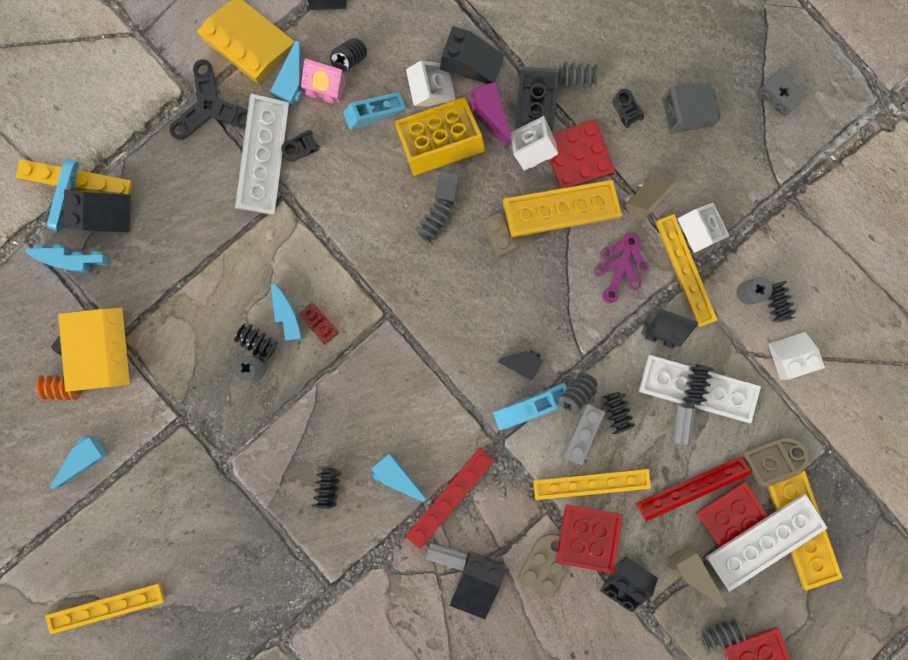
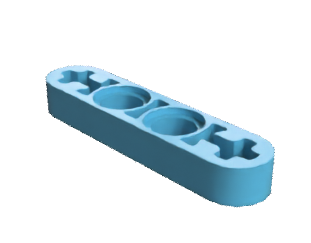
M67 158L62 165L47 222V227L57 232L63 228L64 189L75 186L79 171V162Z

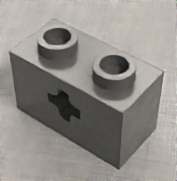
M780 69L758 90L761 97L765 101L770 102L774 106L775 111L784 117L792 112L807 96Z

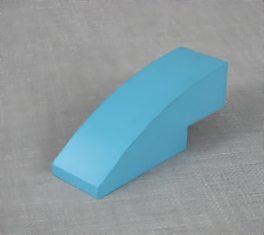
M271 284L275 322L283 323L285 341L303 340L302 328L292 303L278 285Z

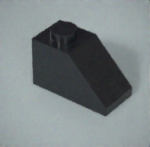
M531 350L530 352L524 351L499 358L498 363L532 381L543 360L540 359L541 355Z

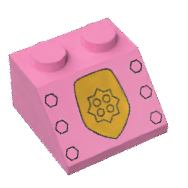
M305 58L301 87L305 94L312 98H316V96L321 97L328 103H340L346 85L343 71Z

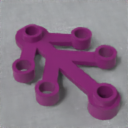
M635 233L625 234L621 239V243L612 247H604L600 252L602 258L608 259L613 253L623 250L620 258L604 265L599 264L594 268V274L600 277L607 271L617 267L610 287L604 290L602 298L606 303H613L618 299L617 289L624 270L632 290H638L642 286V281L636 277L628 260L632 253L637 263V271L645 272L648 270L649 265L643 260L638 249L640 238ZM628 239H633L634 245H629ZM609 250L610 255L605 256L603 251ZM640 263L645 264L644 270L639 268ZM598 267L603 269L602 274L597 273ZM633 281H637L639 283V286L637 288L633 286ZM613 292L614 298H609L608 293Z

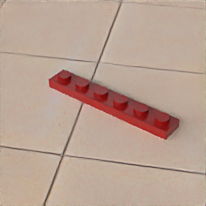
M479 448L405 537L421 549L495 460Z
M740 456L636 503V506L644 521L647 522L751 475V470Z

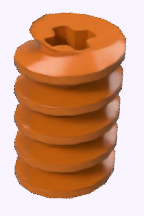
M39 375L36 381V391L42 400L47 398L49 400H78L82 394V390L65 392L64 376L61 379L59 376H54L52 380L50 375L46 376L45 379L43 375Z

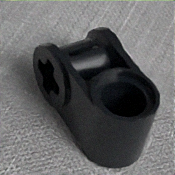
M619 90L614 96L612 103L624 127L629 128L630 124L638 120L642 121L644 113L630 90ZM619 96H624L627 103L620 102Z
M311 130L305 131L283 143L281 150L286 160L295 162L320 149V146L316 145L312 137L313 132ZM289 148L296 149L292 155H288L287 150Z

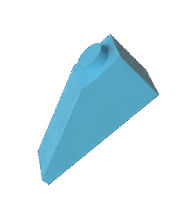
M295 41L270 90L275 98L289 102L292 106L300 101L303 94L301 87L302 47L298 41Z
M400 92L352 102L345 109L343 115L349 129L353 130L406 110Z
M85 436L77 441L78 445L72 448L50 486L52 489L62 487L108 456L97 436Z
M391 453L371 468L373 471L371 475L377 482L381 481L384 485L422 502L426 500L425 494Z

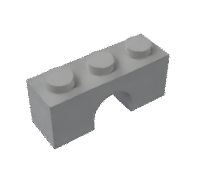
M589 404L584 405L577 419L576 429L572 437L568 439L561 455L562 457L582 466L603 419L604 411Z

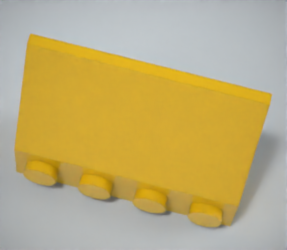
M231 0L208 17L197 31L203 41L259 86L262 85L295 43V41L243 0Z
M465 97L394 121L413 176L485 152L481 132Z
M122 308L58 314L65 392L130 385Z

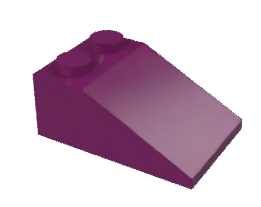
M496 83L473 88V93L470 96L472 113L476 112L477 118L505 148H508L511 142V134Z

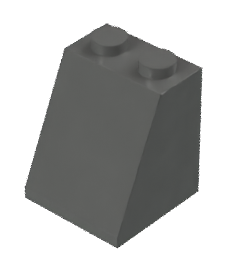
M711 84L672 86L662 98L670 134L714 126L720 119L719 108H716L715 104L716 92L714 89L712 90Z

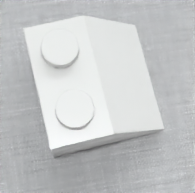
M419 61L406 69L414 106L429 107L456 100L450 73L440 70L441 63Z
M544 116L510 133L513 155L524 171L558 154L555 139Z
M714 203L697 208L678 218L680 229L685 233L688 245L694 253L729 237Z
M806 332L768 343L780 380H789L825 368L819 349Z

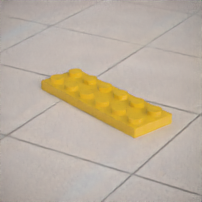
M613 180L510 197L503 200L511 238L618 219L622 216Z
M805 470L798 476L768 487L776 511L802 494H805L821 517ZM826 530L790 552L804 590L807 591L842 578Z

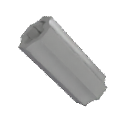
M678 404L673 438L677 444H691L696 407L693 404Z
M430 543L425 560L463 571L467 553Z

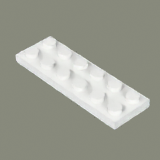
M255 94L250 95L235 204L237 209L270 215L275 214L282 160L281 148L284 143L289 102Z
M648 355L638 392L676 403H687L682 398L688 397L684 390L690 389L685 383L692 381L687 378V375L693 374L689 370L691 366ZM708 372L709 375L713 376V379H706L711 386L704 388L709 391V394L703 395L708 401L701 402L703 406L693 404L694 407L751 424L761 386Z
M802 494L706 556V559L726 590L730 592L826 530L827 526L807 495Z

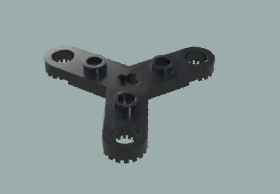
M205 59L197 60L193 65L198 101L170 124V134L177 140H184L211 118L246 129V123H240L239 119L242 115H247L248 110L218 99L213 66ZM202 65L208 66V70L204 74L199 73V68ZM207 102H209L210 104L213 103L211 105L213 107L211 110H209L208 108L205 109L207 107L205 105ZM179 125L184 126V131L181 135L175 133V129Z

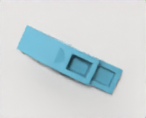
M33 245V248L25 249L28 255L40 262L69 271L91 273V265H109V257L103 255V252H90V255H84L83 252H72V250L66 249L64 245H52V248H45L44 245Z
M560 383L531 397H525L493 411L498 429L502 430L526 422L557 409V407L561 406L559 397L567 390L565 383Z

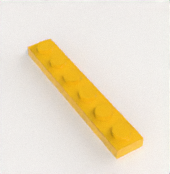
M19 159L16 178L57 186L62 167ZM78 171L74 187L131 194L133 181Z
M675 214L656 221V226L695 321L698 322L697 327L699 328L717 321Z
M649 469L533 480L535 500L651 489Z
M160 582L45 615L49 634L51 635L165 602V597Z

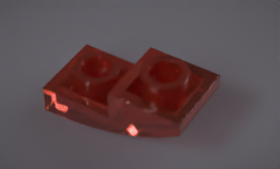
M313 302L298 314L324 345L339 334V331Z

